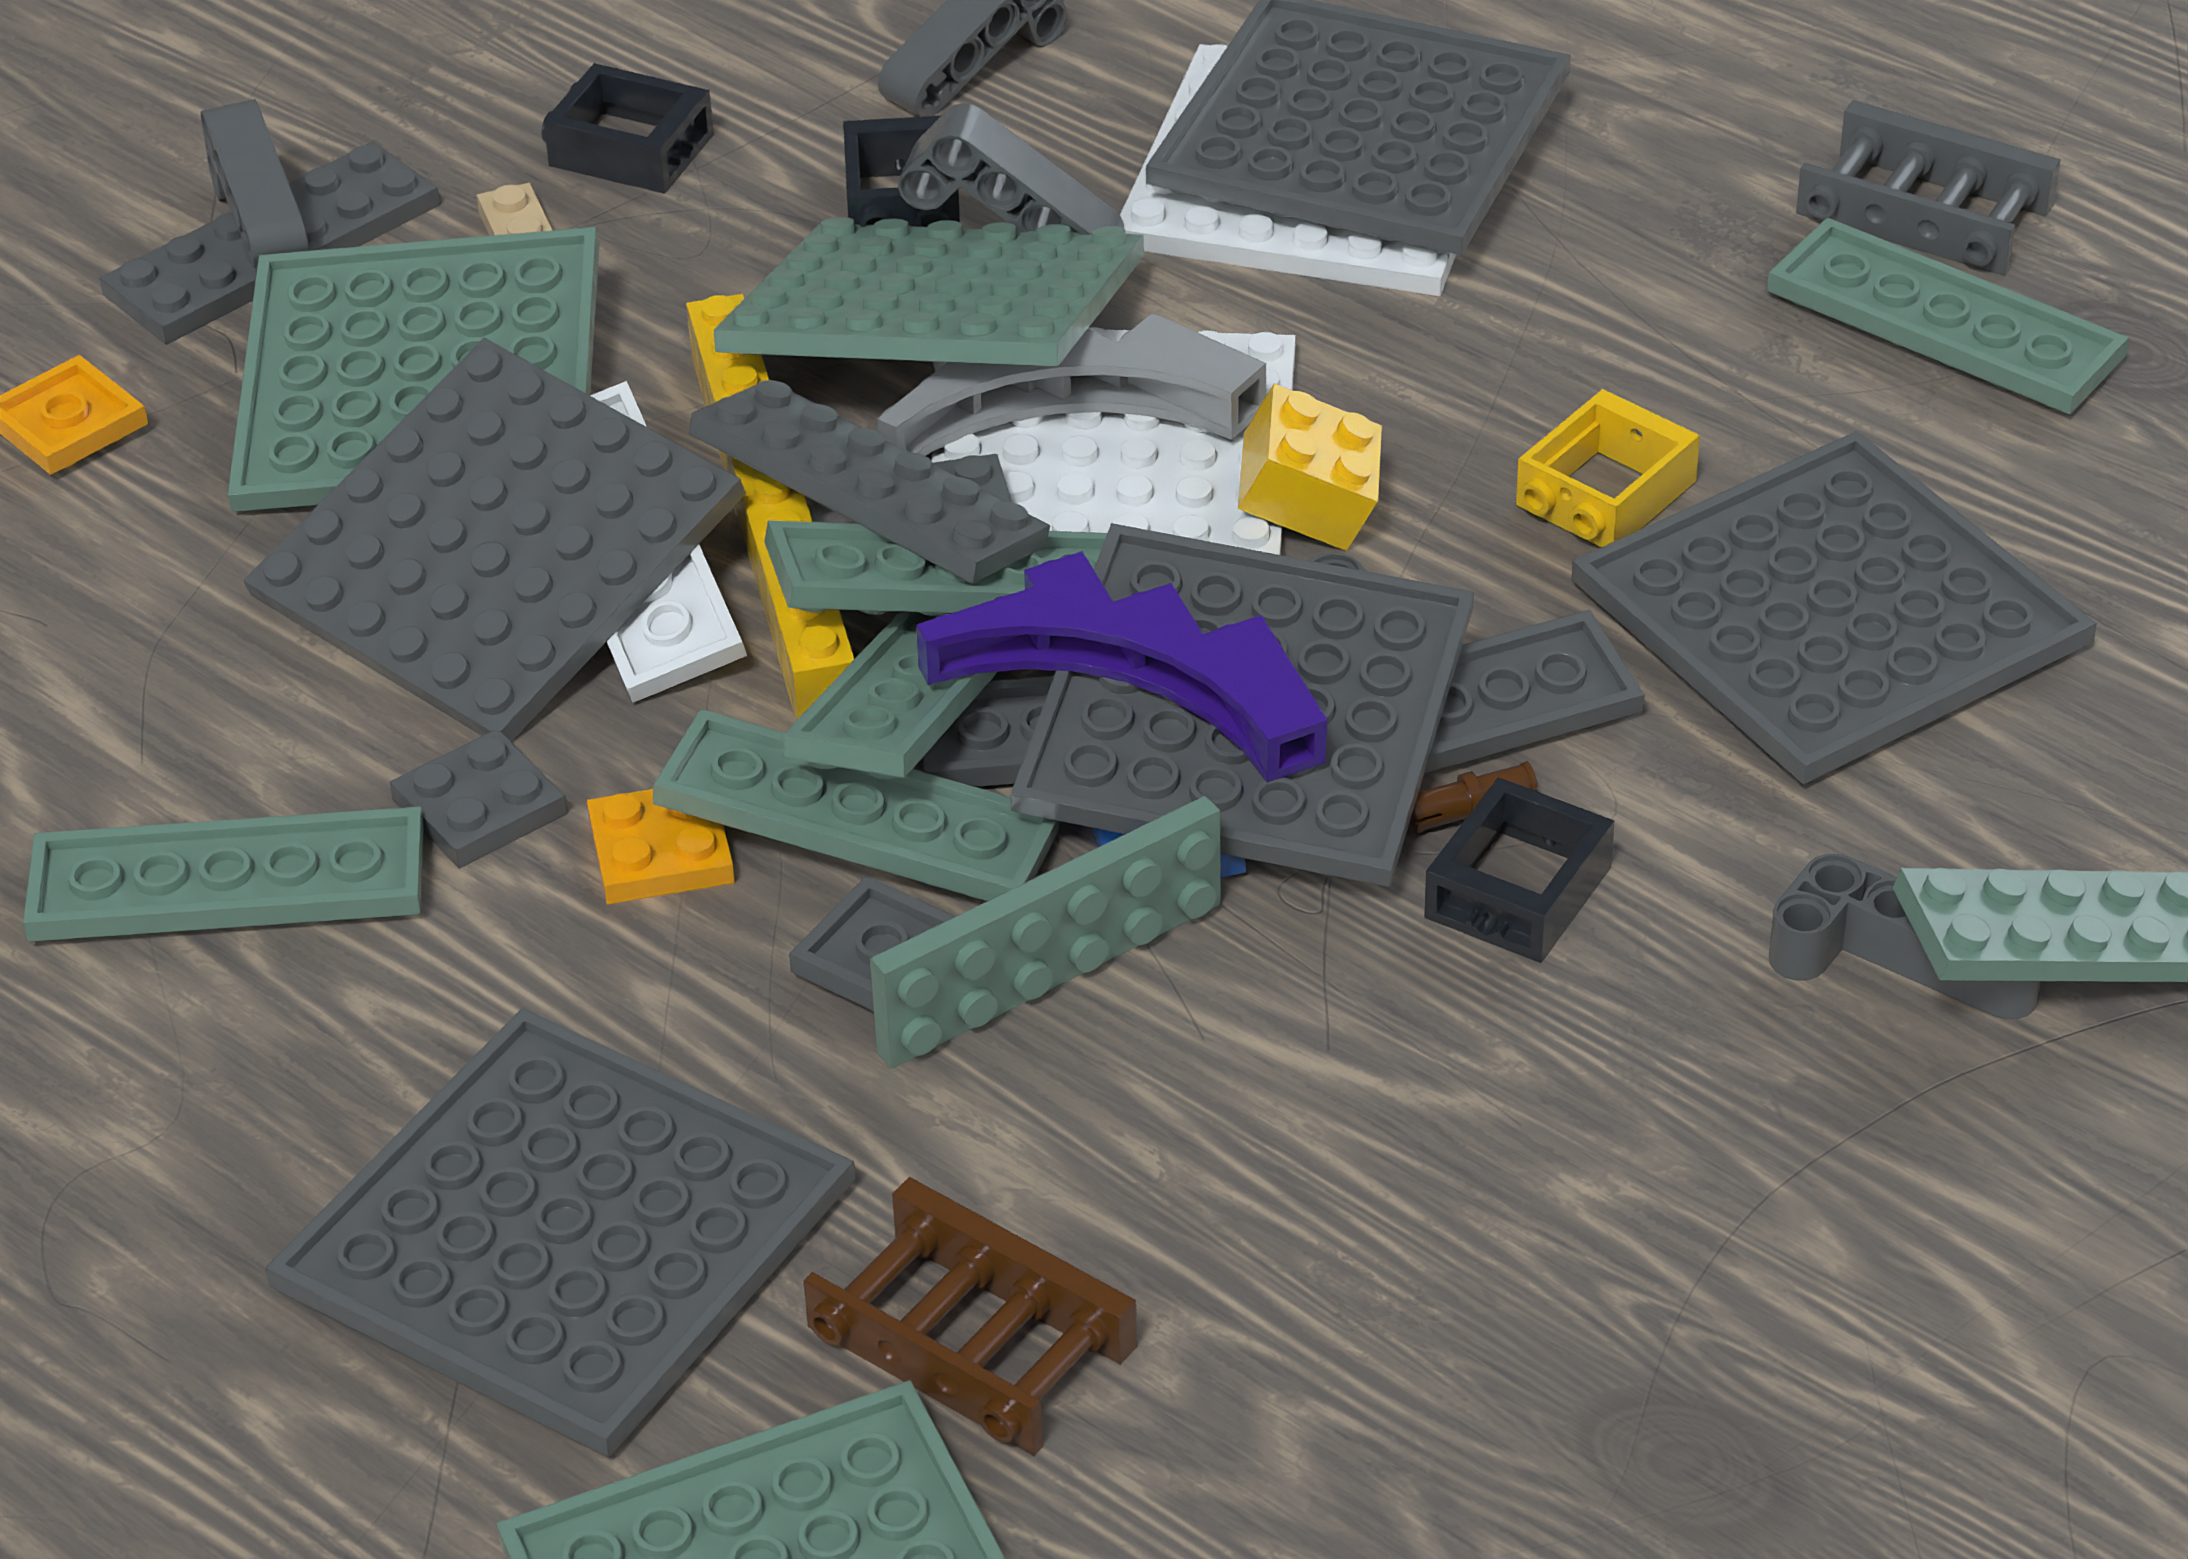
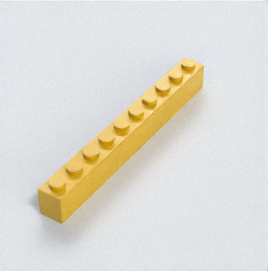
M743 294L730 296L716 295L705 300L686 302L691 357L705 406L757 385L761 381L769 380L761 354L715 352L714 329L744 300ZM718 450L723 469L740 478L746 491V495L734 507L797 721L854 661L853 653L839 609H827L823 612L813 613L799 608H788L764 542L768 520L812 522L805 496Z

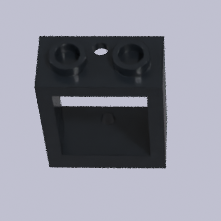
M593 63L580 80L573 83L569 92L553 111H549L544 118L541 135L547 147L548 164L551 167L666 194L714 135L710 90ZM601 114H606L656 127L645 137L595 125L594 123Z
M942 115L843 121L848 218L854 220V225L866 227V225H874L876 222L885 219H902L907 221L911 227H928L929 224L938 221L960 222L958 189L936 209L924 210L908 204L901 197L898 187L861 189L860 178L901 176L915 143Z
M1498 777L1426 870L1424 918L1542 963L1611 869L1615 820ZM1500 833L1568 858L1542 894L1473 869ZM1489 913L1494 914L1497 919L1491 917Z

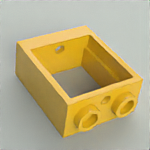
M1602 389L1518 458L1516 505L1599 547H1604L1641 530L1696 482L1700 435ZM1636 429L1641 432L1642 437H1641L1640 435H1638V433L1636 432ZM1596 453L1607 456L1642 473L1638 479L1615 498L1569 477Z

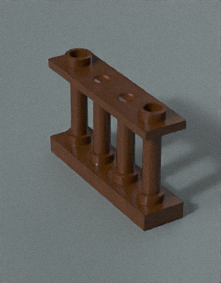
M908 1177L892 1193L895 1239L845 1289L814 1272L810 1273L803 1280L808 1328L812 1329L825 1343L833 1346L840 1345L903 1382L911 1380L915 1389L982 1426L997 1441L1002 1443L1010 1442L1035 1456L1043 1448L1040 1399L1086 1351H1096L1121 1365L1137 1348L1136 1300L919 1181ZM916 1257H926L950 1270L900 1321L870 1304ZM972 1288H982L1006 1301L957 1353L926 1336ZM1029 1319L1040 1320L1062 1332L1063 1334L1014 1385L983 1368Z

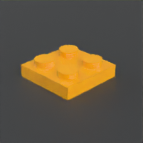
M80 354L0 395V434L50 475L72 466L86 456L111 443L120 441L126 435L148 424L145 406Z
M653 789L587 800L589 821L607 905L735 884L733 864L723 824L652 804Z

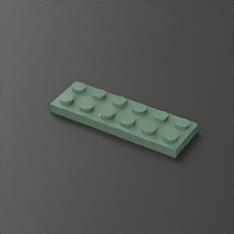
M1828 217L1768 274V292L1791 300L1797 305L1808 307L1840 320L1846 325L1857 327L1889 340L1895 345L1906 347L1938 360L1946 366L1955 367L1987 380L1998 387L2009 389L2041 402L2049 408L2058 409L2068 414H2071L2127 355L2129 337Z
M768 520L764 542L788 608H799L813 613L823 612L827 609L860 610L868 614H883L887 611L920 612L929 616H941L994 600L1000 596L1025 590L1024 570L1041 565L1049 560H1056L1083 551L1094 569L1107 533L1049 531L1046 547L973 584L860 524Z
M900 611L784 733V757L808 761L810 765L820 769L843 767L866 771L869 775L878 779L905 778L998 671L975 673L928 685L918 667L916 625L935 619L938 616H929L920 612Z
M701 708L653 784L652 804L985 901H989L1036 877L1059 831L1060 825L1058 820L1011 811V797L914 769L905 778L878 779L872 777L866 771L843 767L820 769L813 767L808 761L785 758L784 732Z
M1203 796L870 958L877 1054L893 1069L917 1056L930 1052L935 1047L973 1028L983 1026L991 1019L1029 1000L1037 999L1047 991L1083 973L1093 971L1101 964L1139 945L1147 944L1157 936L1194 918H1199L1208 911L1220 906V810L1206 796Z
M421 807L34 833L23 919L27 942L421 914L424 832Z
M1901 868L1893 885V890L1939 980L2188 982V872Z

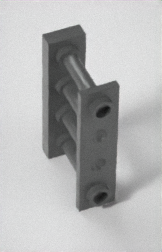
M1852 100L1844 111L1840 147L1841 158L1834 168L1829 170L1809 163H1804L1800 168L1796 214L1822 222L1828 217L1883 240L2005 276L2010 267L2015 224L2011 222L2020 209L2042 216L2048 215L2055 204L2061 159ZM1864 163L1893 172L1884 185L1855 177ZM1915 179L1945 187L1936 201L1907 193ZM1968 194L1998 202L1989 216L1958 208Z

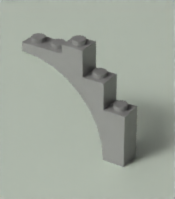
M1151 313L1132 330L1124 333L1118 342L1087 329L1059 366L933 361L935 373L926 377L920 385L894 406L887 408L877 418V432L881 433L885 440L908 452L926 456L932 451L964 436L1011 421L1053 414L1110 412L1146 415L1190 424L1233 439L1250 424L1266 397V363L1155 313Z

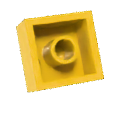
M1274 383L1244 432L1238 509L1347 551L1378 502L1382 425L1370 421L1361 414L1346 412L1318 401L1305 392L1293 391Z

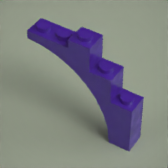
M1083 551L1025 569V590L1000 596L994 600L951 614H944L916 625L918 667L928 685L975 673L1018 669L1075 671L1135 685L1167 697L1204 718L1244 752L1266 782L1326 763L1328 720L1262 615L1238 623L1227 624L1217 630L1203 634L1172 583L1148 591L1137 592L1129 597L1113 602Z

